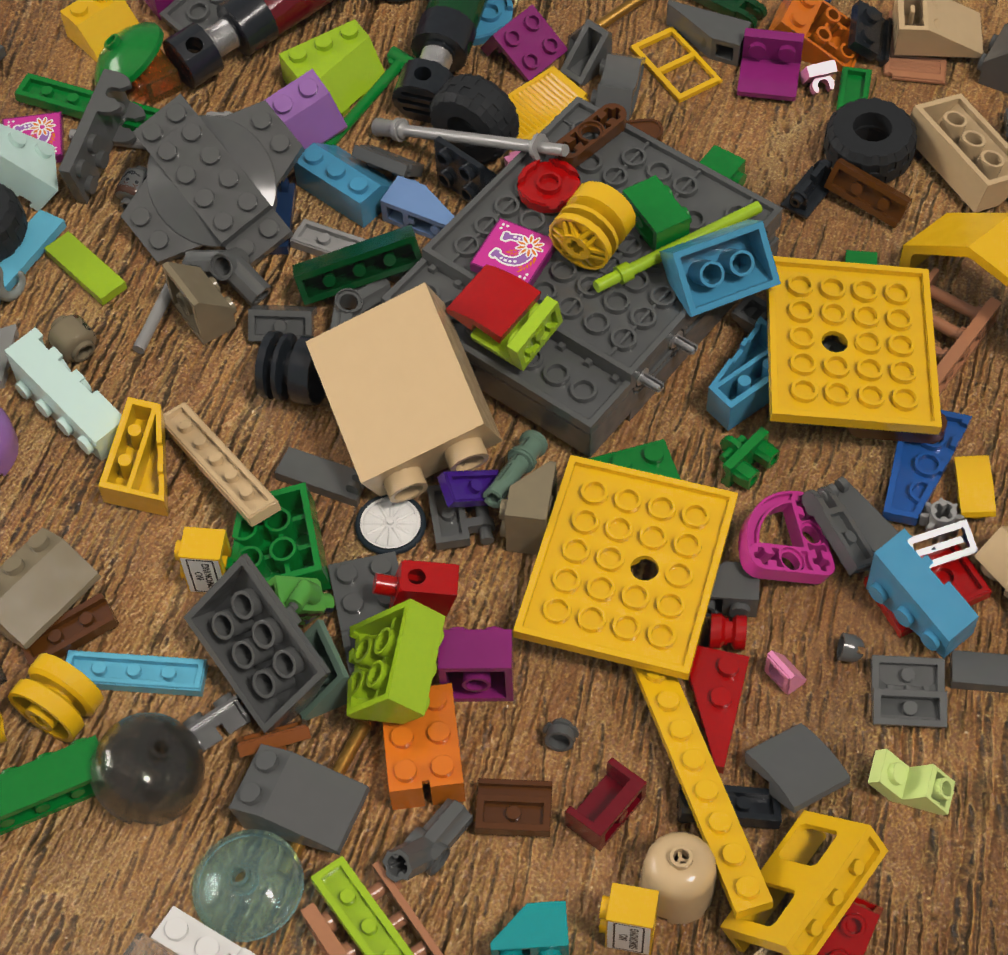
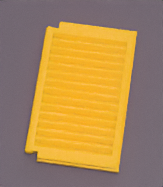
M554 65L508 94V98L514 103L516 113L519 116L520 127L517 138L531 140L534 134L540 133L577 96L589 102L587 99L588 94Z

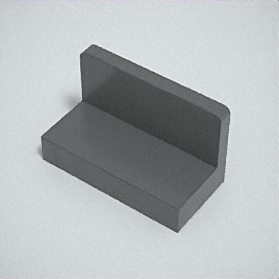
M254 305L248 309V341H262L267 332L272 330L281 331L283 334L293 333L297 339L303 335L314 336V315L317 314V307Z

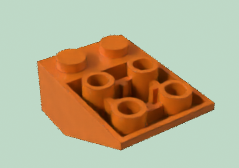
M825 0L782 1L768 30L803 33L804 41L801 61L818 64L835 60L837 70L842 72L843 66L854 68L859 57L858 53L848 48L851 19Z

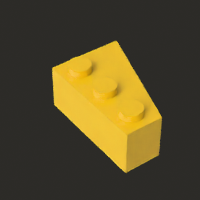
M132 397L127 398L98 485L103 502L168 517L165 420L161 404Z

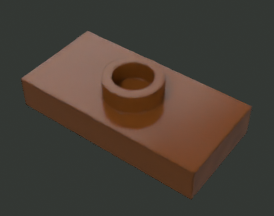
M303 719L279 726L266 733L259 731L238 737L236 743L241 758L256 754L261 744L287 750V745L311 739L307 720Z

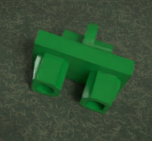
M761 426L748 440L744 435H740L737 439L728 435L721 440L720 447L723 453L719 455V459L724 463L723 469L725 471V476L721 479L722 484L730 488L736 483L749 490L757 482L760 471L752 465L758 462L766 469H770L778 461L780 451L768 441V430Z

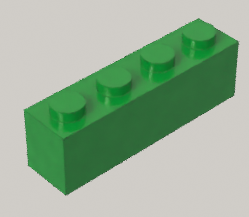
M96 735L77 739L68 747L55 752L43 753L36 757L34 761L19 767L7 768L0 773V836L117 787Z

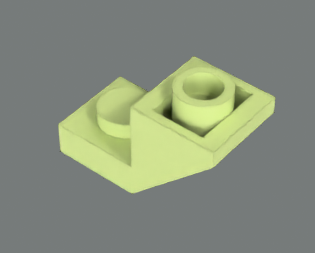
M888 749L875 750L868 779L869 785L889 801L942 816L949 814L955 787L953 779L934 764L909 767Z

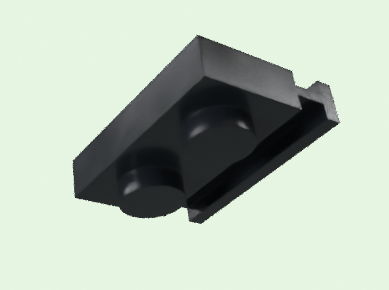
M859 0L852 6L848 48L870 61L873 59L877 60L878 66L882 67L889 61L892 19L890 17L887 20L882 17L883 13Z

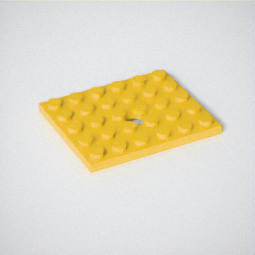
M773 256L781 284L766 289L770 421L939 435L942 428L929 269ZM829 335L838 336L839 341L846 345L847 348L841 352H832L823 346L822 341Z
M570 455L516 619L513 637L689 680L735 511L738 493ZM642 559L650 560L655 563L658 574L650 580H639L631 572L632 565L638 564Z

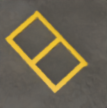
M673 26L630 46V50L635 56L646 58L644 66L678 103L721 84L723 81ZM673 36L689 54L657 68L641 50ZM695 60L711 79L680 93L664 74Z

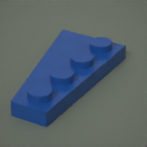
M941 410V413L947 419L945 435L941 441L934 444L897 441L882 514L886 520L916 526L920 514L924 511L925 503L929 502L970 425L972 416Z

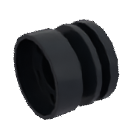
M275 330L267 332L259 346L255 364V386L259 396L265 399L275 398L278 401L287 400L290 396L294 403L316 406L321 403L326 393L306 345V341L316 336L303 335L297 339L293 333L283 334L281 331Z

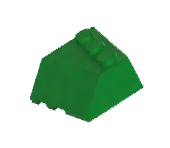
M305 482L270 491L278 500L281 510L253 527L237 511L232 534L234 542L231 557H228L226 570L241 555L247 553L266 581L275 575L317 578L321 582L322 591L332 589L315 501Z

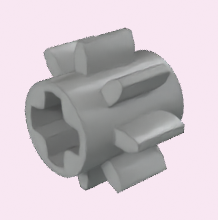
M940 498L939 501L933 504L930 502L925 503L924 513L920 514L918 524L926 526L925 532L962 521L964 516L957 514V503L952 504ZM959 530L934 537L933 539L938 540L940 543L949 536L956 538Z

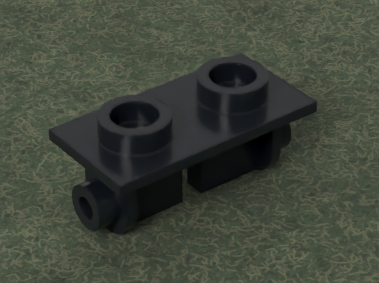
M822 159L817 161L814 167L811 166L781 203L780 207L808 219L830 191L824 187L831 173L832 164L830 161Z

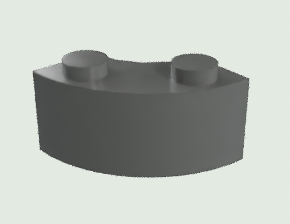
M607 53L606 59L602 58L599 76H602L597 90L593 89L590 103L599 108L609 103L619 104L627 112L626 120H630L637 102L646 58Z

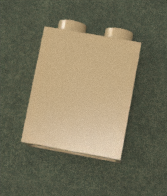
M425 282L306 341L361 484L380 497L388 495L389 500L393 503L411 500L427 490L428 484L425 478L448 467L450 471H471L476 469L489 459L486 449L502 442L500 433L452 319L446 313V305Z

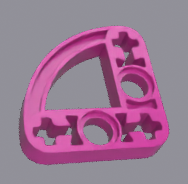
M783 491L772 494L763 499L745 518L739 533L738 551L741 565L747 574L758 579L822 584L834 572L835 563L828 540L823 535L814 516L808 515L803 503H801L804 492ZM783 512L792 546L759 542L761 525L766 517ZM802 532L808 533L813 538L814 543L809 542ZM782 557L788 559L793 564L794 570L788 568L783 563Z

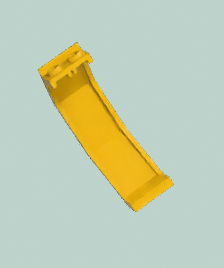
M946 213L903 245L899 266L915 268L931 255L967 257L1008 287V213Z

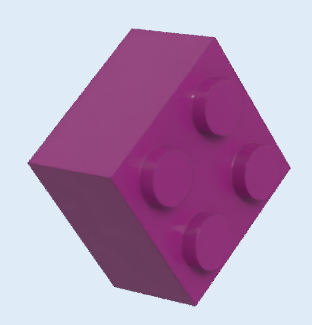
M492 626L486 629L452 627L448 630H443L444 638L438 650L440 684L452 683L454 702L513 701L514 659L512 629Z

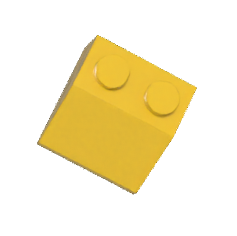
M77 0L60 10L67 36L96 62L104 48L105 41L112 34H117L122 29L139 23L125 0Z

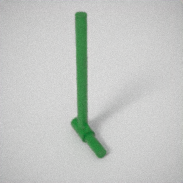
M393 46L386 58L389 68L345 116L344 120L348 128L324 144L337 145L402 71L404 64L416 58Z

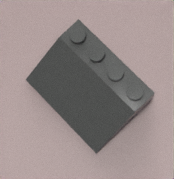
M247 553L241 555L184 616L188 625L264 733L291 722L312 702L331 672Z

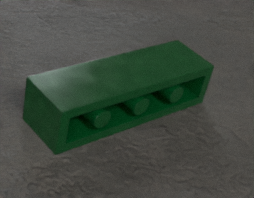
M408 225L292 265L293 274L303 303L308 305L334 296L342 289H355L410 270L422 258V253L413 227Z

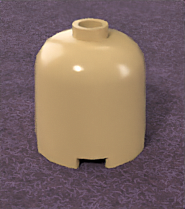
M670 832L659 837L647 851L640 878L641 888L659 891L657 915L667 919L668 923L688 924L702 918L705 911L711 906L716 894V859L709 845L696 835L687 832Z

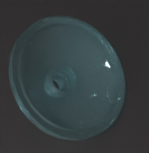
M257 829L235 832L214 844L200 861L192 886L195 910L206 926L231 941L250 942L265 938L284 926L296 911L304 889L303 867L294 849L280 836L269 831ZM240 872H246L245 878L242 881L235 882V878Z

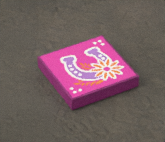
M61 112L2 119L3 125L53 145L55 147L56 163L62 162L65 154L64 123Z
M499 218L471 260L470 271L479 273L488 264L507 271L533 286L556 251V248L553 246L549 236Z

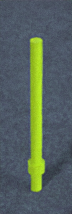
M755 201L631 263L625 261L613 267L612 272L594 280L593 287L596 292L600 293L618 283L623 285L635 279L636 274L662 262L659 251L750 219L762 213V206L758 201Z

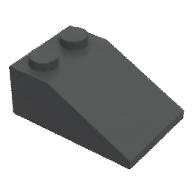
M261 744L229 809L244 829L340 855L370 788L297 753Z

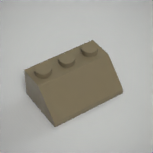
M42 527L0 567V634L27 650L101 578L100 574L63 538Z

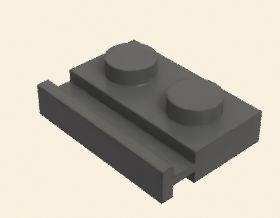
M354 145L351 155L354 158L365 161L366 165L371 168L385 169L392 172V175L395 177L399 175L410 179V177H421L425 166L374 145Z

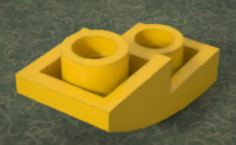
M989 455L954 457L957 500L960 514L964 518L973 519L996 517Z

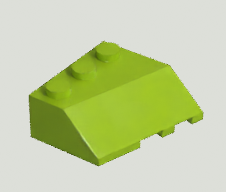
M410 598L350 626L349 636L355 639V649L352 648L349 651L348 662L354 664V672L348 679L346 716L353 719L405 724L425 715L430 704L429 692L432 679L437 671V654L444 638L443 626L445 615Z

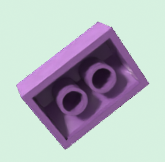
M313 69L265 99L304 149L308 148L312 143L324 144L348 128L330 92Z

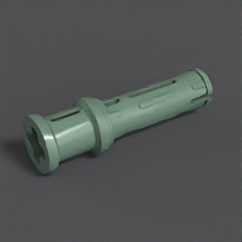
M526 430L520 436L518 446L510 449L507 455L508 462L483 493L484 501L488 506L500 508L501 499H507L510 485L520 480L523 474L531 472L537 464L536 459L546 453L548 442L540 432Z

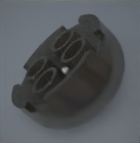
M155 712L132 714L113 724L102 736L91 757L92 781L90 783L96 798L111 815L128 824L137 822L161 826L176 820L187 811L198 795L205 775L204 754L195 735L177 719Z

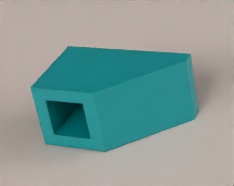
M566 901L527 903L491 941V955H569Z

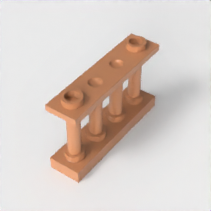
M934 267L929 273L931 298L970 318V324L967 328L964 326L959 328L933 314L934 329L952 338L954 343L950 349L947 347L942 349L935 345L940 396L996 324L1002 302L990 297L983 307L980 305L975 307L936 286L940 269Z
M379 860L372 864L377 882L368 887L367 890L375 901L387 895L398 911L388 918L396 930L407 925L418 943L410 947L413 954L443 955L399 891L403 888L401 882H394L388 878L386 870ZM314 902L300 910L305 926L324 955L362 954L354 941L350 943L347 941L339 942L334 932L338 930L337 926L341 923L332 911L328 913L325 910L320 913Z

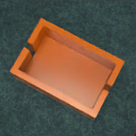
M452 683L432 685L430 687V704L423 717L405 724L382 722L392 810L425 806L422 784L430 783L433 805L443 804L447 798L457 800L458 802L466 801Z

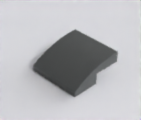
M871 656L870 677L873 725L947 728L945 658Z
M802 723L745 751V764L769 782V794L793 813L850 783V776L837 757Z

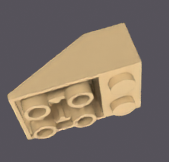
M953 0L894 1L892 11L894 55L981 58L983 54V41L979 12Z

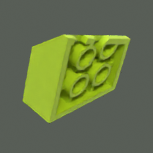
M355 19L279 53L282 76L287 85L313 69L330 92L342 117L350 112V106L358 99H361L385 72L370 36Z

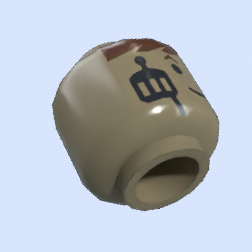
M62 315L52 322L48 341L52 347L54 346L63 355L62 359L68 362H81L89 358L96 348L97 338L95 332L79 315Z

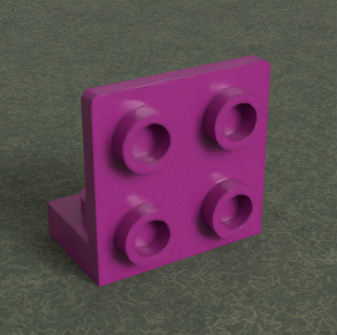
M533 4L494 33L480 47L487 57L496 50L499 54L503 52L526 82L536 77L568 50Z
M745 28L737 95L795 101L804 34Z

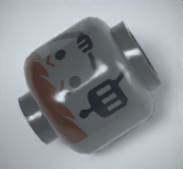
M136 166L135 168H128L123 173L115 188L116 197L121 201L120 206L123 209H126L146 179V167Z

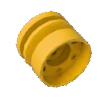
M587 181L579 186L566 206L562 208L550 224L549 237L553 246L571 263L584 269H601L607 264L619 245L635 226L636 215L629 201L616 189L602 182Z

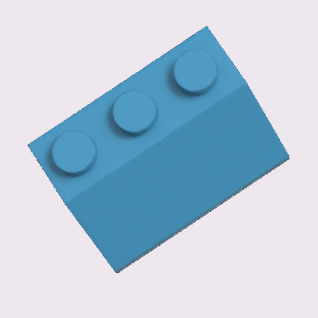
M312 143L304 150L294 165L296 183L299 187L363 228L382 212L380 200L394 182L377 170L367 166L361 160L352 157L350 153L337 145Z
M747 219L659 251L668 283L690 317L781 284L762 220Z

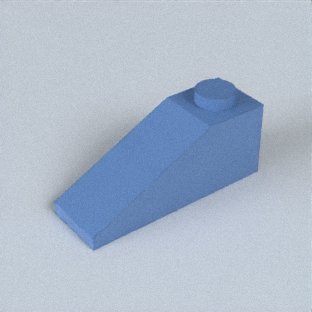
M399 175L380 200L383 221L401 228L412 225L414 233L430 239L434 238L455 217L425 185Z

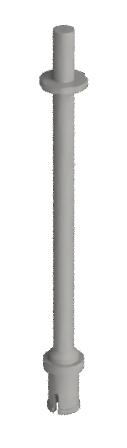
M380 117L375 118L371 125L374 136L390 137L398 142H403L408 137L434 140L440 136L446 141L453 143L529 152L534 161L540 159L543 161L546 155L566 157L569 153V146L567 144L549 142V139L543 133H536L531 140L414 126L409 125L405 118L398 117L394 120Z

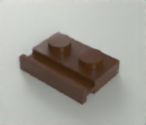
M478 778L475 834L550 837L552 781Z

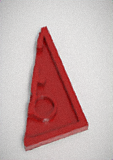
M698 645L688 681L694 693L695 706L701 727L704 728L708 750L718 773L723 774L750 656Z

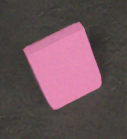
M772 650L767 653L765 672L785 694L789 695L806 682L807 679L784 655Z

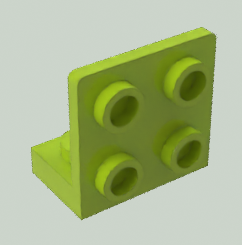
M546 296L541 304L535 303L500 344L477 327L471 333V338L484 348L524 371L563 322L559 303L549 296Z

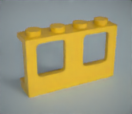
M803 810L760 870L772 896L773 908L737 920L731 910L720 927L737 950L743 953L750 944L782 953L783 955H817L885 857L888 849L871 825ZM824 832L837 835L818 863L812 866L807 865L827 837ZM786 893L795 894L777 921L771 926H765L764 924Z

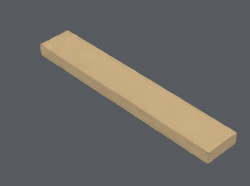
M185 402L163 414L165 432L251 527L281 510L278 500Z

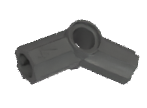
M241 248L189 250L185 252L182 264L201 267L208 277L213 276L217 280H226L251 307L258 305L271 292V286L250 265L247 253Z
M383 278L355 289L345 288L340 290L335 296L330 329L382 304L381 298L391 289L389 281Z
M447 798L423 828H415L403 844L387 851L382 861L386 868V876L392 881L398 882L402 879L409 880L422 872H426L430 876L435 875L447 861L451 851L450 848L473 822V815L457 800Z

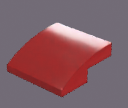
M486 264L446 308V313L471 331L477 327L500 344L540 299L541 291L507 271Z

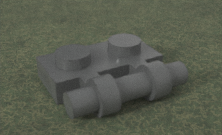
M440 484L428 486L427 493L437 550L470 546L469 534L471 533L479 534L481 544L488 545L494 542L493 532L495 531V523L493 517L489 514L488 506H472L475 509L476 517L466 518L465 508L470 507L448 508Z

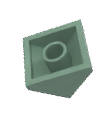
M317 619L304 634L331 672L312 702L300 712L302 720H310L347 704V686L350 677L324 621Z

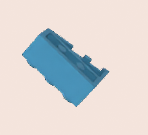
M761 316L755 323V328L749 336L745 337L740 343V348L732 359L729 358L708 387L706 411L727 431L769 403L767 321Z
M904 528L874 552L866 589L877 603L884 604L894 613L895 618L901 625L913 630L929 650L936 651L942 658H945L974 633L979 616L950 581L945 584L940 581L929 568L934 562L927 554L923 558L918 555L907 541L912 536Z

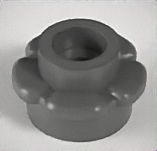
M564 718L554 719L552 723L548 722L543 727V733L546 734L545 743L555 751L570 750L579 736L577 727Z

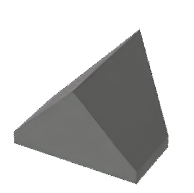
M587 19L585 24L568 36V50L560 71L579 84L586 85L599 74L602 58L606 59L607 53H612V33L592 20Z

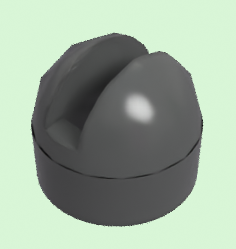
M843 632L837 645V660L844 662L860 660L864 654L857 651L858 646L865 648L863 640L857 635Z

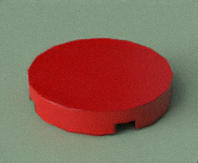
M549 158V162H541L540 159L531 162L522 169L518 176V195L521 202L531 210L540 213H557L566 206L569 199L581 185L577 170L568 162L555 158Z

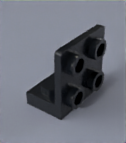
M438 136L434 139L437 180L444 187L450 188L461 195L466 202L469 203L497 176L496 173L442 137Z

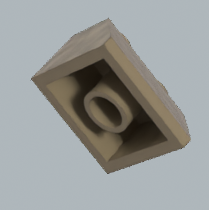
M173 262L162 264L172 304L203 345L236 328L234 314L237 313L236 307L229 296L223 297L221 289L213 276L208 277L201 267Z
M549 461L510 485L508 499H501L499 519H502L500 537L506 538V551L538 555L557 497L556 462Z

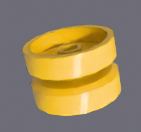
M40 653L28 669L30 679H20L10 691L8 699L24 718L46 734L64 742H73L85 725L81 716L92 717L103 702L104 697L94 682L70 663L57 656Z

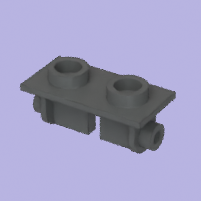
M229 692L213 703L215 709L204 716L201 712H198L182 723L184 729L180 731V738L183 740L187 736L190 737L191 740L186 745L193 755L198 752L203 754L223 740L216 729L220 725L223 726L228 735H231L251 722L250 718L253 716L245 705L242 706L240 704L242 700L237 694L233 696Z

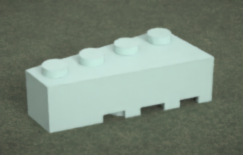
M0 123V184L11 189L17 197L20 195L29 200V206L36 211L42 209L58 192L55 147Z
M36 327L4 350L17 381L14 385L16 390L24 399L31 398L44 417L48 418L51 416L55 419L58 428L66 436L73 435L80 448L86 454L90 455L93 453L103 461L109 455L122 414L98 390L92 393V388L85 377L77 369L71 372L69 366L62 359L63 355L54 346L48 350L42 339L43 334Z

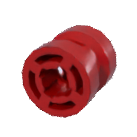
M711 613L709 648L720 649L723 646H727V643H730L733 650L745 651L747 615H735L732 621H729V618L721 613Z

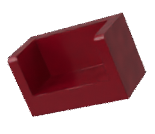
M611 758L607 762L606 775L577 809L569 806L565 811V826L601 851L646 798L647 782L620 762Z

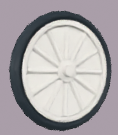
M388 495L377 496L366 502L359 510L355 521V532L358 540L368 550L377 554L395 551L396 555L409 551L421 541L426 529V516L416 501L411 499L393 503L389 500Z

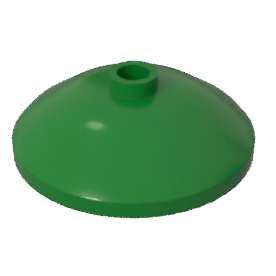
M142 22L126 27L117 34H112L105 41L104 48L98 57L94 73L95 86L104 69L126 75L131 83L147 69L159 52L164 37L163 30L154 22Z

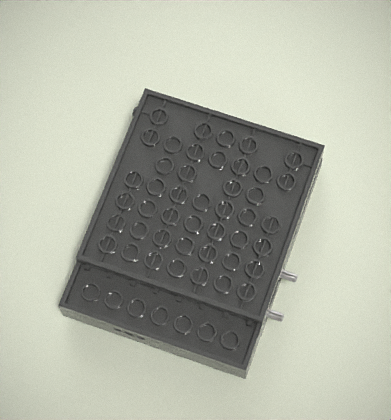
M577 96L540 133L545 134L549 142L556 143L600 108ZM626 123V128L623 132L582 164L575 167L581 184L587 181L602 182L613 187L621 194L622 190L656 175L664 185L670 187L677 202L688 209L692 218L689 234L758 201L763 211L750 218V220L763 221L772 254L777 256L779 238L775 234L776 230L781 226L782 207ZM587 132L583 137L592 140L599 137V135L594 132ZM521 151L422 248V258L381 298L382 303L425 282L445 303L447 308L478 274L470 271V262L499 218L549 236V226L560 212L540 213L531 210L521 202L518 195V176L525 166L534 161L529 152ZM546 155L545 160H543V161H541V162H544V161L549 162V158H555V156H554V155ZM633 227L607 264L601 269L590 270L579 267L563 257L556 249L533 287L541 291L540 299L536 303L541 304L546 296L558 301L563 322L524 371L473 341L471 333L474 329L471 331L455 318L450 317L481 390L591 458L625 419L630 421L655 392L660 393L663 390L664 382L690 354L694 355L697 352L699 343L738 300L690 317L668 283L662 262L636 274L635 279L623 285L618 283L600 293L596 292L593 287L594 280L612 272L613 267L625 261L631 263L653 252L639 232Z

